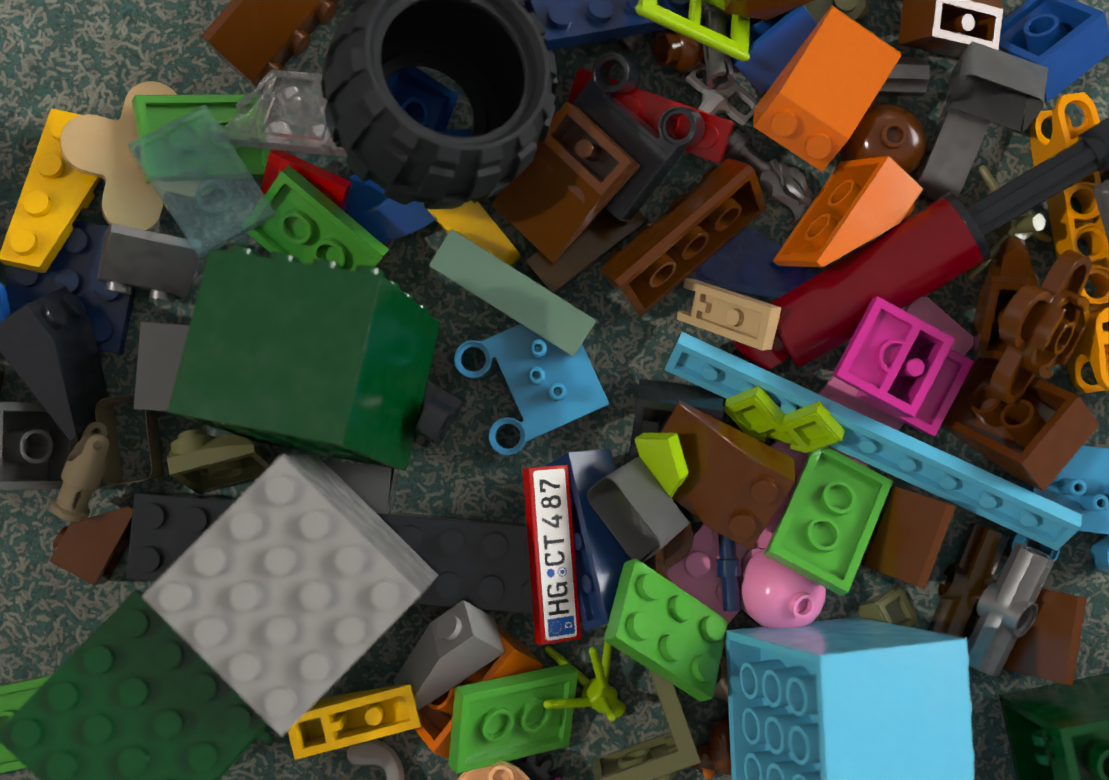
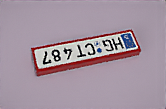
M568 465L522 468L535 643L544 645L581 639Z

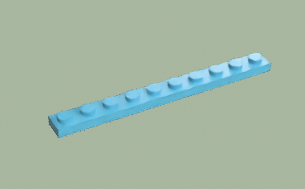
M684 332L681 333L664 369L726 399L760 385L784 414L820 401L845 430L843 440L829 445L830 447L1056 551L1081 528L1082 515Z

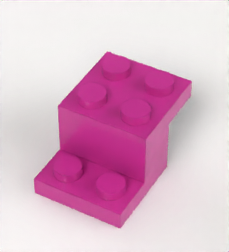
M874 297L832 376L858 389L855 397L920 432L935 437L974 361L951 349L956 338L884 299Z

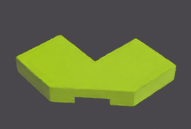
M760 385L727 398L723 406V410L745 434L764 442L767 437L791 444L790 449L804 453L843 440L845 433L844 428L820 401L784 414Z
M642 433L634 439L639 457L672 499L678 487L683 484L689 474L677 433Z

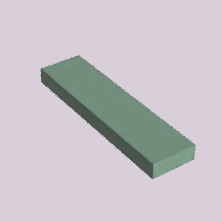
M453 229L449 231L429 264L436 271L573 357L597 321Z

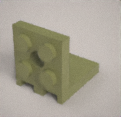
M648 669L670 732L593 759L594 780H671L676 777V771L701 763L672 683Z

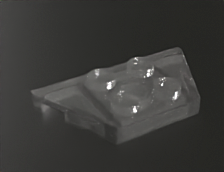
M272 69L258 83L257 88L253 92L246 94L236 104L239 113L224 127L217 123L210 133L216 144L347 157L343 147H336L335 143H333L326 124L324 108L327 100L322 96V74Z

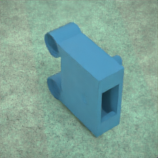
M519 324L481 342L475 340L466 341L455 352V367L463 376L473 380L483 379L489 375L493 369L494 361L497 360L524 421L522 422L515 418H501L490 428V444L500 454H516L524 448L528 441L609 405L583 344L573 357L524 325ZM474 349L481 350L486 357L483 368L475 372L466 370L463 364L466 353ZM507 424L516 426L520 431L519 443L510 449L502 447L497 440L499 429Z
M1082 446L1044 492L1022 480L1019 481V486L1081 514L1082 523L1078 531L1103 534V537L1093 543L1090 550V558L1098 570L1109 573V449ZM1013 531L1007 543L1009 553L1011 554L1015 543L1027 545L1030 538ZM1038 543V550L1056 561L1060 549L1056 551Z

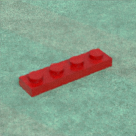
M578 67L567 102L573 104L591 79L592 71ZM609 77L613 86L621 82ZM638 87L625 95L617 94L615 96L616 99L658 133L659 119L667 109L677 106L699 112L704 119L705 133L696 145L687 147L685 151L716 163L722 162L736 122ZM685 115L679 116L673 125L674 134L681 140L691 130L690 120Z

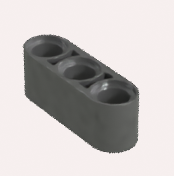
M944 106L932 134L933 137H936L934 143L928 144L925 155L917 170L920 176L916 182L923 188L920 194L937 200L950 192L958 198L990 121L953 109L950 106Z

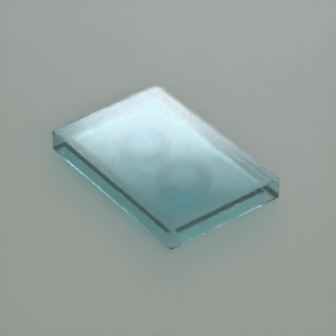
M206 104L127 144L135 160L199 259L209 253V249L216 250L275 217L274 209Z

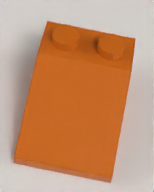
M831 5L755 106L753 127L823 172L853 134L902 56L901 52Z
M890 156L840 161L773 259V262L777 266L824 267L900 224L902 220L912 213L915 207L914 202L923 188Z

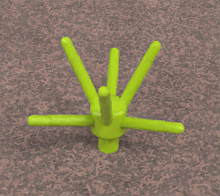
M604 641L602 663L597 648L593 646L589 648L595 678L588 679L572 665L578 671L577 681L584 686L582 697L545 700L543 703L544 708L591 707L598 713H605L610 722H614L616 718L624 714L626 709L625 703L617 698L616 689L608 683L612 645ZM545 647V652L559 665L570 663L553 647Z

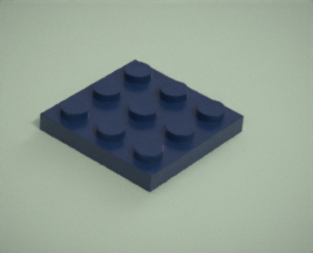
M74 220L72 233L46 273L10 266L5 289L11 315L26 304L66 286L69 292L75 294L85 306V313L92 321L98 351L123 355L136 288L132 289L131 295L105 290L106 283L96 281L104 232L109 226Z

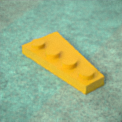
M51 108L0 251V261L4 265L46 273L72 233L74 220L82 208H88L95 197L93 191L102 178L76 171L65 161L61 152L60 138L62 130L70 120L80 116V114Z

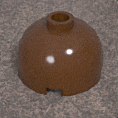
M884 102L868 108L849 140L841 148L840 154L842 161L890 156L908 175H912L925 155L927 139L923 124L912 111L899 104Z

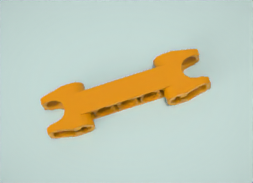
M1085 92L1062 95L1057 99L1053 110L1040 111L1031 122L1030 144L1034 167L1077 142L1079 134L1100 122L1096 106ZM1067 104H1076L1082 108L1084 121L1079 127H1073L1069 116L1065 114ZM1046 119L1052 120L1051 140L1045 138L1041 131V124ZM1099 171L1090 174L1047 200L1056 259L1067 250L1081 253L1077 246L1078 238H1082L1088 246L1086 256L1091 259V270L1088 280L1093 283L1095 293L1093 298L1086 293L1085 289L1080 294L1089 300L1090 307L1088 311L1080 312L1079 323L1085 325V329L1076 349L1066 362L1070 380L1081 394L1109 391V243L1093 192L1094 187L1101 184ZM1071 196L1080 202V214L1072 209L1070 204ZM1089 361L1097 381L1094 385L1085 383L1081 376L1083 365Z

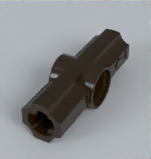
M970 523L955 563H951L945 569L944 575L947 576L945 583L939 584L938 596L940 600L927 631L966 638L968 641L978 616L977 605L986 588L995 582L992 578L1009 537L978 524Z

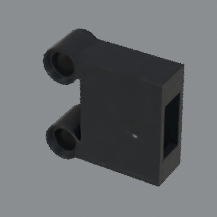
M608 52L601 55L595 61L591 79L572 105L578 107L640 165L638 170L604 207L620 221H627L633 219L686 148L696 145L702 139L705 133V123L699 112L690 108L675 106L667 109L661 115L658 122V133L615 98L617 94L625 95L637 87L640 81L638 64L627 56ZM620 62L624 68V77L619 84L613 86L609 79V71L614 64ZM685 115L690 120L691 130L685 138L680 140L674 134L673 125L679 116Z

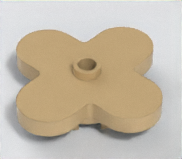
M154 81L140 83L128 92L119 120L92 114L80 115L70 120L61 133L60 146L65 161L80 173L104 179L106 184L102 197V212L109 225L113 223L149 231L160 218L164 198L173 196L189 201L202 200L213 194L220 181L146 184L143 164L135 158V153L140 152L132 100L135 95H177L167 85Z

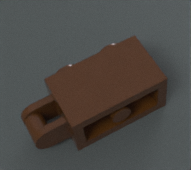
M1010 237L1005 239L1000 245L997 259H993L983 271L972 326L973 344L977 357L1001 359L1007 348V343L999 337L1000 322L1005 309L1013 296L1023 286L1031 284L1038 287V282L1031 266L1030 254L1027 251L1026 243L1021 238Z

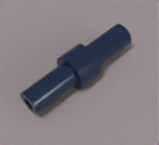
M718 533L720 558L716 559L717 577L721 578L724 611H739L741 606L738 577L742 576L741 558H738L736 554V542Z

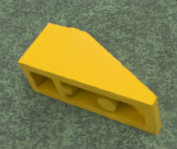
M406 683L319 699L287 732L294 759L297 760L419 728L422 726L412 684Z

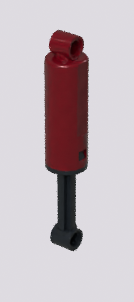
M1109 117L1079 134L1077 142L965 208L961 201L953 193L949 192L930 203L926 209L913 217L905 218L900 224L884 232L883 236L769 303L781 307L772 350H759L733 341L743 360L767 371L791 356L796 366L800 368L852 338L872 298L880 297L901 309L918 298H924L947 285L952 279L962 273L969 272L991 258V254L984 239L985 236L1096 171L1103 173L1109 170Z

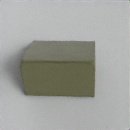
M897 585L856 606L861 618L910 628L919 622L901 585Z

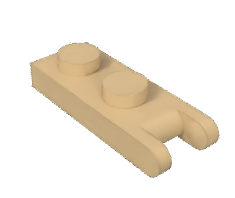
M690 278L684 280L683 287L695 291L692 311L678 310L677 320L759 350H772L781 307Z

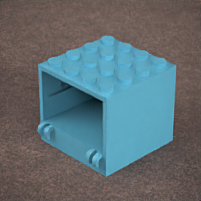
M860 617L813 621L807 626L795 628H769L763 626L725 630L732 780H974L973 762L975 754L972 746V704L969 691V655L966 638Z

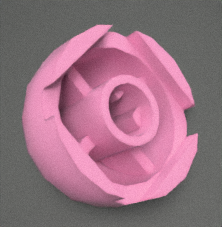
M766 548L754 554L742 570L744 581L742 583V591L739 590L742 609L762 627L795 628L811 624L823 608L826 588L765 556Z

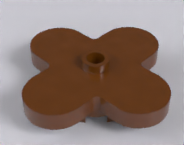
M1073 250L1065 251L1055 261L1040 288L1027 284L1013 296L1000 322L999 337L1007 343V348L992 375L989 389L991 396L1007 404H1012L1025 393L1035 375L1043 379L1050 378L1052 376L1050 368L1057 364L1064 365L1071 357L1085 329V325L1079 323L1080 312H1086L1090 307L1089 300L1080 295L1090 274V257Z

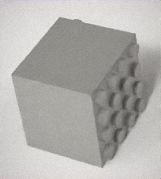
M317 454L281 455L142 597L282 737L437 578L438 574Z

